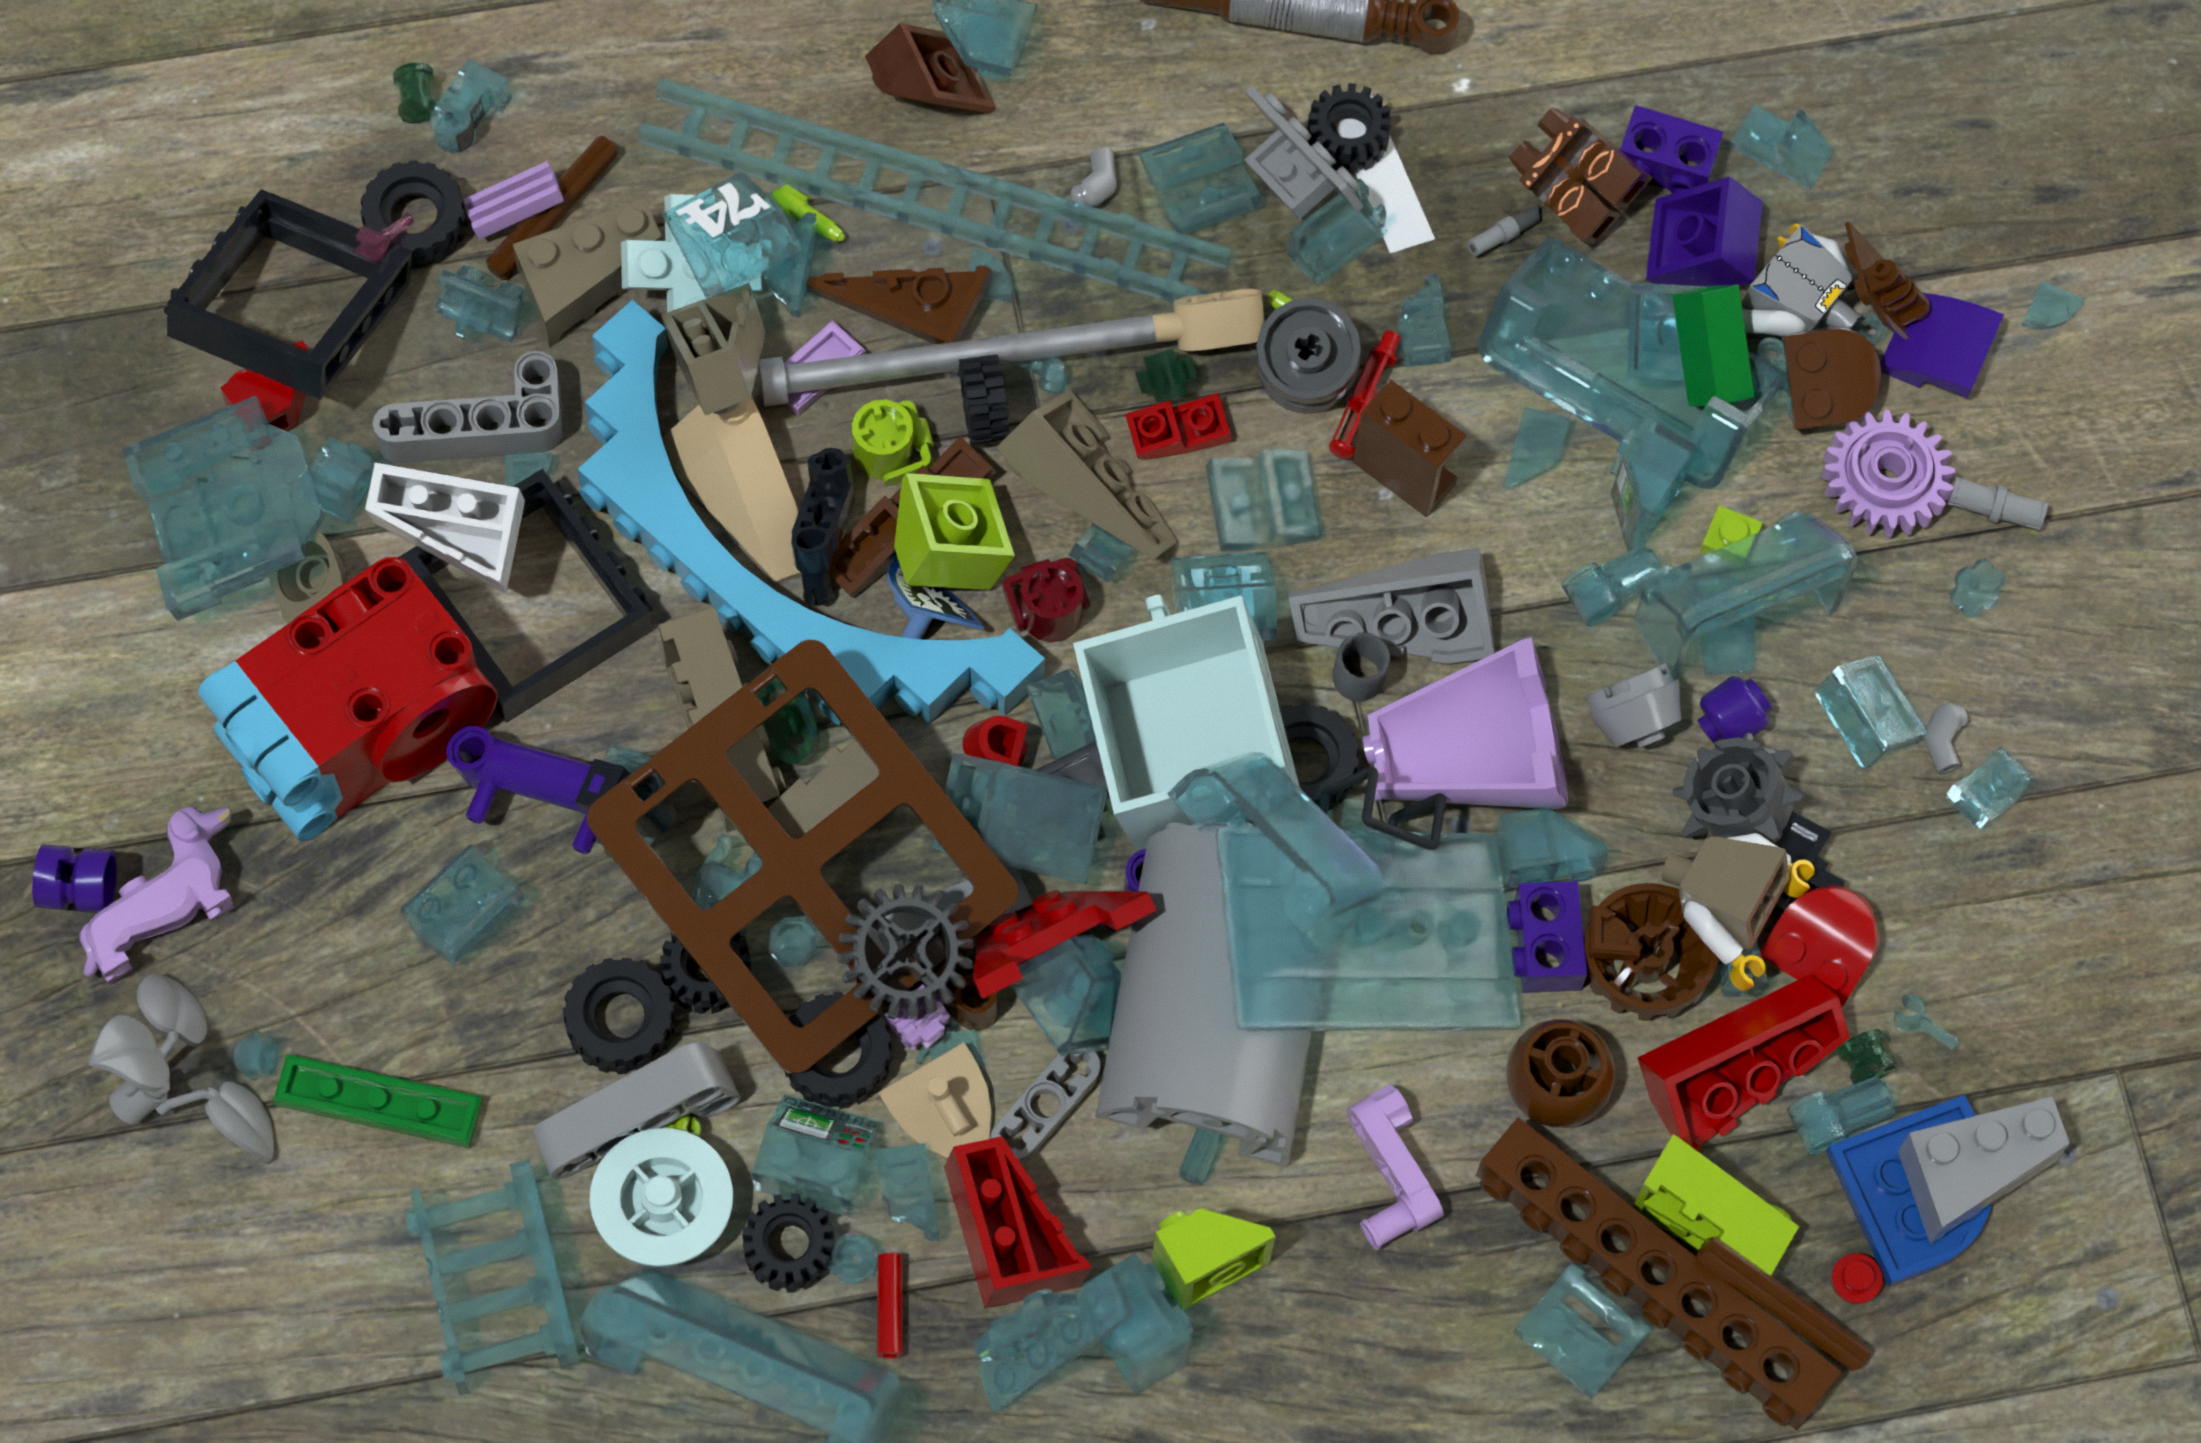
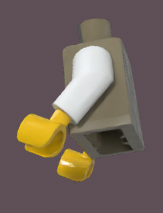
M1757 833L1728 838L1709 837L1705 839L1694 860L1671 853L1666 859L1662 871L1663 881L1680 886L1679 896L1682 914L1687 923L1724 964L1731 963L1733 965L1730 971L1731 982L1736 988L1747 991L1754 986L1753 980L1745 974L1744 967L1748 968L1756 977H1760L1765 973L1764 961L1755 955L1745 957L1741 953L1743 948L1751 951L1782 891L1784 890L1791 897L1797 898L1810 889L1809 884L1804 881H1808L1815 872L1811 862L1798 860L1793 864L1790 862L1791 856L1786 853V849L1777 847Z

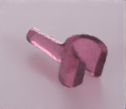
M406 214L380 232L363 226L356 235V241L361 244L355 249V253L374 261L381 260L387 251L389 242L414 223L413 217L410 214Z

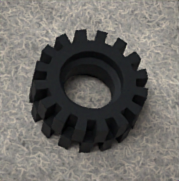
M1348 83V90L1342 92L1340 84L1334 85L1332 87V95L1325 89L1319 94V101L1314 99L1311 104L1307 131L1311 138L1307 143L1312 146L1318 141L1336 161L1333 168L1335 171L1342 165H1348L1349 173H1357L1358 164H1362L1364 170L1372 167L1373 159L1378 163L1383 158V151H1387L1391 127L1388 105L1383 106V98L1379 94L1371 99V88L1364 86L1362 92L1359 93L1356 92V84ZM1351 118L1363 123L1366 127V132L1357 138H1343L1332 131L1331 125L1336 120Z
M998 355L959 359L961 396L963 398V410L970 443L1004 440L1009 435V416L1004 379Z
M739 931L731 938L730 946L751 972L752 965L749 947L746 939H741ZM671 932V941L665 940L663 944V956H660V964L664 985H668L672 999L677 997L679 1006L684 1009L692 1005L694 1013L703 1014L704 1007H711L712 1014L720 1012L719 1005L726 1003L729 1009L731 1007L711 981H699L689 974L687 963L691 956Z
M791 1193V1199H783L782 1194L774 1195V1202L770 1204L766 1200L759 1203L758 1212L755 1214L751 1211L747 1217L748 1225L743 1227L742 1233L743 1251L749 1271L752 1270L754 1272L755 1279L761 1284L764 1281L767 1282L769 1289L777 1292L779 1287H786V1293H795V1287L801 1285L804 1290L811 1288L812 1281L816 1278L821 1281L826 1275L825 1269L827 1266L831 1268L834 1260V1230L832 1222L830 1223L828 1220V1214L823 1208L821 1210L817 1208L816 1201L808 1197L807 1201L804 1202L801 1200L800 1194ZM783 1226H796L802 1229L809 1239L806 1252L798 1259L791 1261L777 1258L769 1248V1240L777 1229Z

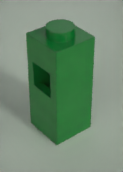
M1739 285L1705 286L1672 294L1688 406H1708L1709 413L1736 410V401L1755 397Z

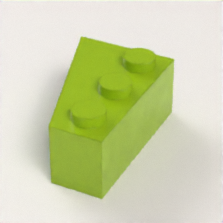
M1674 1134L1645 1180L1633 1205L1634 1209L1667 1235L1698 1252L1707 1238L1717 1237L1770 1276L1799 1228L1796 1223L1791 1221V1217L1787 1212L1778 1206L1764 1201Z

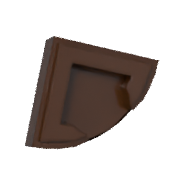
M1591 905L1589 911L1588 958L1638 961L1640 946L1634 932H1631L1629 927L1616 917L1613 911Z

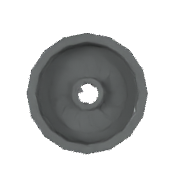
M1316 298L1291 300L1271 313L1261 326L1256 345L1259 381L1269 398L1285 410L1301 414L1325 412L1341 403L1355 386L1361 355L1359 334L1348 314L1331 302ZM1305 353L1313 354L1307 361L1300 358Z

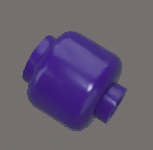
M1732 676L1702 696L1700 708L1704 715L1697 719V722L1713 744L1720 739L1743 738L1746 733H1751L1754 737L1768 726L1769 718L1767 713L1772 710V707L1753 679L1749 678L1747 681H1744L1738 676Z

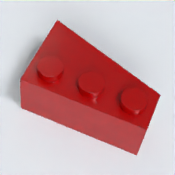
M1000 1136L953 1146L944 1169L984 1309L1081 1287L1092 1269L1091 1265L1084 1255L1080 1256L1063 1232L1065 1227L1056 1215L1052 1216L1036 1193L1038 1188L1004 1138Z

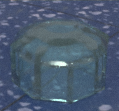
M783 917L770 929L771 955L783 967H803L817 954L816 929L803 917Z

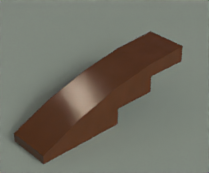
M959 436L928 469L922 466L915 474L990 479L997 471ZM901 488L890 499L884 496L840 541L837 553L832 557V564L829 567L830 577L852 598L886 573L890 564L898 559L894 543Z

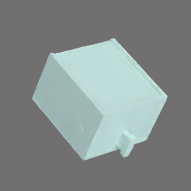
M1154 595L1145 599L1152 621L1073 643L1113 812L1136 852L1146 849L1148 838L1159 831L1165 830L1168 823L1227 826V823L1233 820L1248 822L1294 808L1300 809L1305 807L1263 642L1242 595L1170 615L1162 595Z

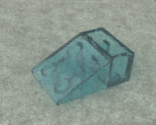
M953 752L944 793L1004 867L1087 885L1108 788ZM934 838L932 849L948 855Z

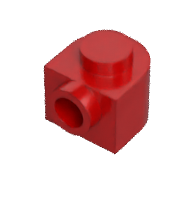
M1001 715L972 724L966 730L962 744L966 758L974 766L1000 776L1016 771L1024 761L1027 753L1028 743L1024 739L1028 724Z

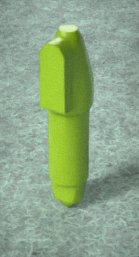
M784 184L780 189L773 191L772 197L775 202L793 219L801 221L826 239L836 243L845 239V235L837 226V223L808 204V197L788 184Z

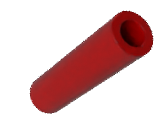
M883 1253L877 1256V1357L896 1359L902 1357L903 1256L898 1253Z

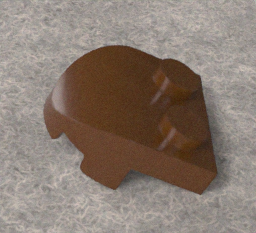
M1833 325L1826 326L1827 328L1782 335L1793 428L1795 430L1849 422L1863 415L1871 407L1880 387L1881 366L1875 348L1864 336L1850 328Z

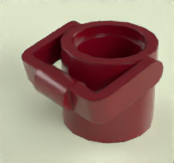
M1068 557L1053 562L1045 559L1021 567V572L1007 577L1002 586L1016 629L1018 631L1026 629L1030 635L1041 641L1058 642L1072 636L1080 626L1083 609L1090 607V601L1075 561ZM1021 585L1020 609L1012 590L1013 587Z

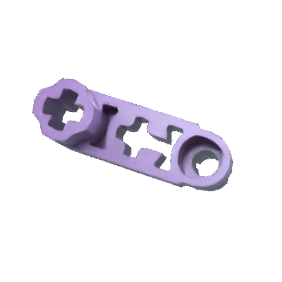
M1389 1084L1346 1109L1347 1116L1355 1133L1397 1198V1203L1367 1220L1364 1219L1360 1223L1367 1241L1373 1249L1378 1250L1385 1243L1410 1229L1417 1232L1443 1217L1444 1212L1429 1182L1397 1134L1398 1130L1413 1122L1408 1105L1399 1090Z

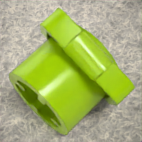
M887 399L873 400L864 404L855 413L852 421V456L857 468L866 476L878 480L883 479L886 486H892L901 483L906 473L915 474L922 466L928 469L934 463L930 450L934 447V442L927 420L920 418V414L913 402L906 400L897 403ZM914 442L916 451L921 454L922 461L910 465L913 457Z

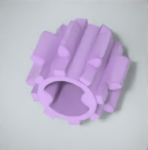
M920 984L913 991L920 990L925 987L923 984ZM934 996V1000L937 1004V1012L933 1015H929L925 1011L922 1002L917 1003L918 1017L915 1020L908 1019L906 1005H900L899 1013L895 1019L888 1018L887 1012L884 1014V1019L890 1030L910 1050H914L920 1044L927 1049L944 1035L943 1030L945 1027L943 1025L949 1021L950 1016L936 996Z

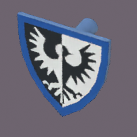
M897 559L890 564L886 577L889 587L895 594L894 602L910 620L901 637L922 639L933 618L983 631L984 625L946 588L906 585L899 560Z

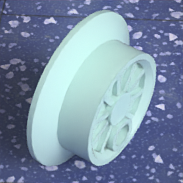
M671 1128L644 1130L630 1135L616 1144L598 1165L590 1189L592 1218L596 1229L606 1244L627 1260L653 1267L682 1264L708 1250L724 1231L733 1205V1188L730 1174L716 1150L696 1135Z

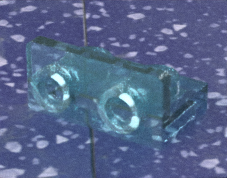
M1879 654L1839 665L1814 691L1817 699L1862 769L1872 767L1885 753L1918 744L1928 734Z

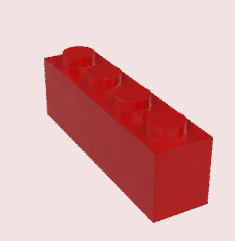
M1809 974L1637 1058L1649 1098L1671 1136L1673 1134L1701 1154L1700 1146L1717 1133L1723 1137L1738 1125L1735 1119L1757 1102L1763 1106L1777 1095L1775 1090L1781 1083L1793 1074L1798 1077L1803 1075L1848 1040L1850 1036L1838 995Z

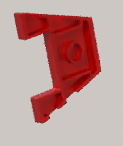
M1054 890L1037 897L1032 902L1034 907L1019 915L1015 912L1001 915L989 925V930L978 935L973 973L974 984L980 997L984 999L1023 979L1017 965L1099 923H1104L1115 930H1119L1156 911L1149 892L1064 891L1060 893L1059 890Z

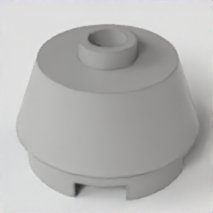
M1667 663L1651 668L1647 672L1621 680L1586 696L1593 713L1589 717L1616 747L1636 740L1639 748L1666 737L1663 728L1681 720L1679 679H1673Z

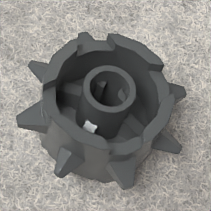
M1746 733L1743 738L1719 740L1714 743L1716 748L1713 750L1704 747L1698 749L1696 752L1699 761L1697 762L1694 758L1690 762L1683 779L1684 786L1673 789V795L1686 800L1692 811L1682 830L1685 837L1690 838L1705 834L1707 838L1712 836L1728 838L1757 833L1773 844L1779 841L1782 836V830L1786 827L1792 813L1793 802L1804 798V792L1790 788L1783 776L1794 757L1793 753L1787 749L1769 754L1763 749L1761 744L1753 740L1751 733Z

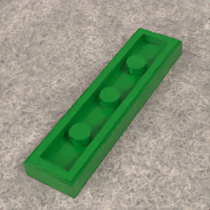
M287 1054L274 1094L273 1103L277 1107L470 1149L483 1100L481 1096Z

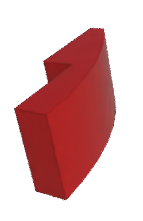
M1219 393L1173 407L1170 400L1125 414L1138 459L1185 454L1233 441Z

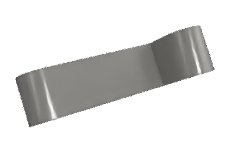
M532 351L522 355L516 362L514 369L515 395L385 405L377 411L372 424L380 453L391 462L405 463L551 451L558 446L563 436L561 388L554 359L541 351ZM540 376L547 378V380L541 384L535 385L528 383V381L534 377ZM537 419H547L550 421L542 427L530 425ZM491 422L502 424L496 430L488 431L482 429L483 426ZM445 425L454 427L451 432L446 434L435 433L436 429ZM418 429H423V434L419 435ZM399 431V435L394 436V432Z
M695 1042L673 1050L543 1120L533 1128L532 1135L552 1179H561L572 1176L601 1161L616 1144L630 1135L648 1129L662 1128L690 1112L700 1117L717 1115L735 1106L741 1097L722 1054L705 1043Z

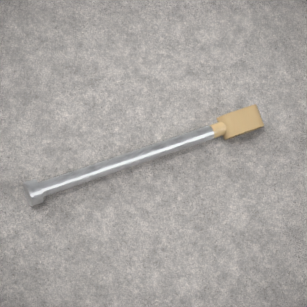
M1238 289L1183 297L1173 302L1174 312L799 364L783 365L782 356L760 359L758 367L764 406L788 403L789 393L959 370V359L994 354L998 355L1000 364L1173 340L1178 341V349L1183 351H1199L1255 343L1258 341L1261 326L1265 322L1262 291L1258 289Z

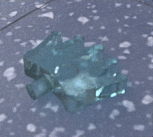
M950 1019L947 1031H943L944 1035L927 1049L922 1046L916 1059L917 1064H923L924 1058L929 1054L931 1061L965 1042L981 1069L983 1067V1060L977 1044L978 1036L974 1030L957 1032L958 1021Z

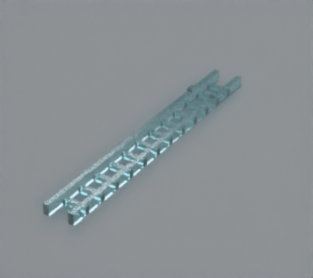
M662 78L659 79L656 86L657 99L692 109L691 115H687L680 133L644 122L641 123L638 130L639 143L778 185L788 184L798 191L1172 303L1179 298L1212 293L1179 283L1187 258L1227 269L1230 260L1231 248L1144 223L1126 213L1120 212V215ZM706 114L736 122L727 147L696 138ZM749 127L779 135L770 160L740 151ZM793 140L823 148L814 173L784 164ZM836 153L867 162L858 186L827 177ZM880 166L911 175L902 200L871 191ZM924 179L955 188L946 213L915 204ZM967 192L999 201L990 226L958 217ZM1011 205L1043 214L1034 239L1002 230ZM1055 218L1087 227L1078 252L1047 243ZM1099 231L1131 241L1123 265L1110 258L1104 257V260L1091 256ZM1143 245L1175 254L1167 279L1135 270Z

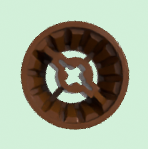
M1643 883L1619 889L1604 899L1599 906L1613 911L1616 914L1615 916L1621 919L1631 932H1634L1639 942L1640 953L1645 955L1650 950L1654 951L1659 945L1660 947L1656 954L1657 956L1650 955L1647 959L1643 958L1638 964L1637 961L1623 960L1617 977L1612 966V959L1588 958V923L1583 937L1587 973L1591 979L1590 988L1595 995L1601 993L1611 1001V1009L1620 1014L1625 1009L1637 1013L1638 1020L1649 1021L1653 1015L1664 1014L1669 1019L1677 1016L1686 1006L1697 1003L1712 979L1718 957L1685 920L1682 914L1679 890L1661 884ZM1674 948L1679 958V972L1675 980L1665 973ZM1658 979L1667 987L1653 993H1643L1631 989L1637 982L1647 984Z

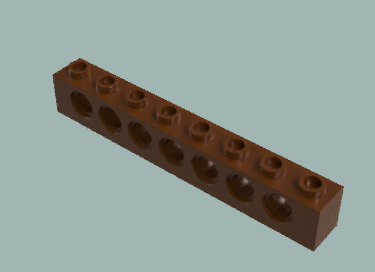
M1519 1117L1516 1118L1480 1161L1476 1177L1481 1180L1480 1185L1488 1195L1499 1202L1507 1200L1520 1211V1218L1527 1226L1541 1234L1546 1231L1561 1243L1559 1245L1561 1251L1571 1261L1578 1265L1586 1263L1601 1275L1599 1277L1601 1283L1610 1292L1619 1297L1628 1296L1641 1307L1640 1313L1649 1323L1659 1329L1667 1327L1682 1339L1680 1344L1687 1353L1699 1361L1704 1362L1707 1359L1722 1371V1379L1731 1388L1741 1394L1748 1392L1763 1404L1762 1410L1777 1424L1781 1426L1789 1424L1797 1431L1842 1372L1730 1283L1700 1263L1697 1257ZM1526 1173H1535L1542 1177L1546 1187L1540 1190L1529 1189L1523 1184L1520 1176ZM1567 1204L1576 1205L1583 1210L1586 1219L1580 1222L1570 1221L1563 1216L1560 1207ZM1605 1236L1619 1238L1624 1243L1626 1251L1619 1254L1608 1252L1602 1246L1601 1238ZM1647 1267L1658 1269L1664 1275L1666 1283L1660 1286L1647 1283L1642 1277L1641 1270ZM1687 1299L1697 1300L1704 1306L1706 1316L1701 1318L1689 1316L1683 1310L1681 1302ZM1727 1331L1739 1333L1745 1339L1747 1348L1743 1350L1729 1348L1723 1340L1722 1333ZM1774 1363L1781 1366L1787 1374V1381L1783 1383L1771 1381L1765 1375L1763 1365Z

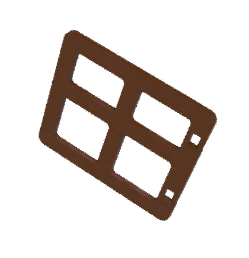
M813 639L804 640L797 644L750 683L743 686L655 754L648 762L592 803L587 812V825L592 834L779 1067L790 1074H800L807 1071L886 1008L890 1002L883 1000L876 1012L870 1011L869 1005L875 997L873 993L868 991L859 1000H856L853 996L855 990L863 984L858 978L856 979V985L806 1026H794L730 946L731 938L780 899L789 897L796 902L837 955L845 951H852L853 947L845 946L838 942L840 933L856 934L857 932L845 923L846 917L851 913L822 878L820 869L901 805L908 806L972 884V893L956 905L958 910L948 919L952 925L961 920H966L969 924L967 930L956 935L957 940L975 937L1010 909L1016 902L1019 893L1017 882L835 656L822 642ZM777 678L787 691L764 707L754 694ZM814 690L877 766L879 775L805 835L794 839L784 831L730 764L726 753L802 692ZM656 772L665 785L643 802L633 788ZM688 781H697L701 784L762 861V867L759 871L707 910L701 909L695 904L636 830V822ZM940 932L932 937L925 948L926 956L933 965L932 969L946 960V948ZM867 934L865 939V957L872 972L885 959L886 955ZM920 936L913 943L910 942L897 952L887 967L890 968L898 960L904 963L906 958L908 963L915 962L913 953L916 950L917 944L924 936ZM854 963L845 964L849 970L855 968ZM899 972L886 979L883 984L896 990L907 991L918 981L909 973Z

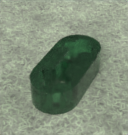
M775 678L754 695L766 707L772 702L770 695L776 691V688L781 689L784 686ZM804 692L763 723L772 750L783 762L794 764L808 761L820 749V733ZM793 733H802L805 742L799 745V749H790L787 740L793 737Z

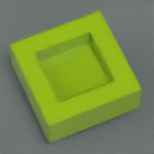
M1718 505L1701 546L1700 553L1744 570L1763 522Z

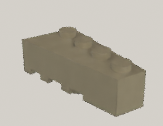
M714 606L658 625L664 664L688 729L743 686L747 685V682L741 683L736 670L740 665L731 640L726 641ZM761 724L730 748L726 753V757L763 805L768 808L787 789L779 767L771 769L766 753L771 752V746L765 728ZM717 806L726 832L735 830L734 825Z

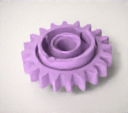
M1889 410L1884 411L1879 423L1876 422L1870 412L1865 413L1861 426L1854 420L1847 422L1844 430L1845 433L1838 431L1835 433L1831 442L1833 447L1827 448L1823 458L1827 465L1824 466L1821 478L1831 481L1826 488L1825 496L1840 497L1834 511L1840 513L1850 509L1852 515L1849 525L1853 526L1861 519H1865L1867 521L1866 531L1870 535L1878 524L1884 526L1887 538L1892 537L1896 525H1900L1907 536L1911 535L1915 527V521L1924 528L1928 527L1933 517L1932 514L1941 515L1946 505L1944 500L1949 499L1954 488L1949 482L1953 479L1955 468L1945 466L1952 453L1950 450H1936L1942 436L1937 434L1926 438L1924 436L1927 428L1925 421L1918 424L1916 428L1909 427L1910 417L1908 413L1901 417L1899 423L1892 421V415ZM1879 469H1888L1894 472L1897 478L1885 477L1880 473Z

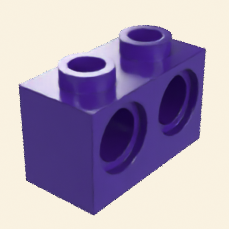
M1635 105L1620 150L1653 177L1648 184L1668 189L1673 194L1708 183L1723 131ZM1637 147H1648L1653 152H1643ZM1682 160L1693 161L1697 166L1686 165Z
M1578 881L1519 883L1514 901H1507V925L1509 930H1516L1518 947H1512L1511 969L1513 977H1521L1522 993L1581 991L1587 976ZM1537 907H1544L1553 913L1555 919L1541 921L1532 914L1531 910ZM1542 953L1550 954L1558 960L1559 966L1555 968L1543 967L1538 963L1535 956Z

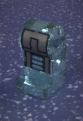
M471 59L467 60L431 114V125L435 133V140L442 150L449 153H460L472 146L475 140V129L491 107L502 113L512 100L508 79Z

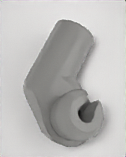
M1109 148L1095 149L1090 153L1092 174L1083 179L1081 184L1073 186L1071 190V199L1076 207L1085 209L1091 206L1094 208L1114 194L1117 181L1113 151Z
M1948 702L1934 710L1923 732V740L1940 775L1950 773L1960 767L1961 764L1951 740L1955 733L1960 730L1961 726H1966L1968 721L1967 712L1962 706Z

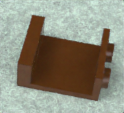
M1390 380L1361 412L1352 463L1427 518L1456 485L1457 476L1443 467V465L1463 444L1467 435L1400 385Z

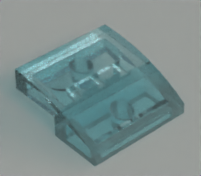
M1224 122L1139 151L1140 160L1150 185L1176 237L1262 207L1261 194L1243 166L1242 151Z
M1262 449L1256 458H1211L1205 466L1220 551H1244L1288 546L1316 540L1322 535L1306 450Z

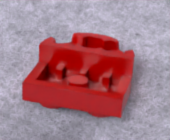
M1830 885L1809 890L1797 897L1786 908L1757 955L1796 980L1809 974L1838 995L1841 1007H1843L1875 958L1879 948L1880 935L1878 934V927L1874 918V910L1862 896L1842 886Z

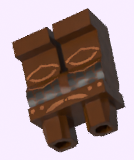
M1552 107L1538 124V127L1552 139L1549 145L1541 152L1531 142L1525 140L1516 148L1509 159L1523 175L1519 181L1527 189L1531 190L1542 203L1571 228L1570 231L1580 241L1596 245L1622 214L1614 206L1626 209L1653 177L1597 132L1588 122L1574 116L1571 117L1561 110ZM1587 181H1589L1596 189H1598L1601 192V194H1599L1591 185H1589Z

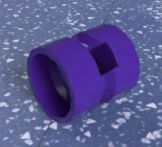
M42 844L38 850L33 871L32 894L35 907L66 910L70 904H74L79 912L98 913L112 904L117 881L115 851L84 848L77 855L70 846ZM70 876H72V884L69 883Z

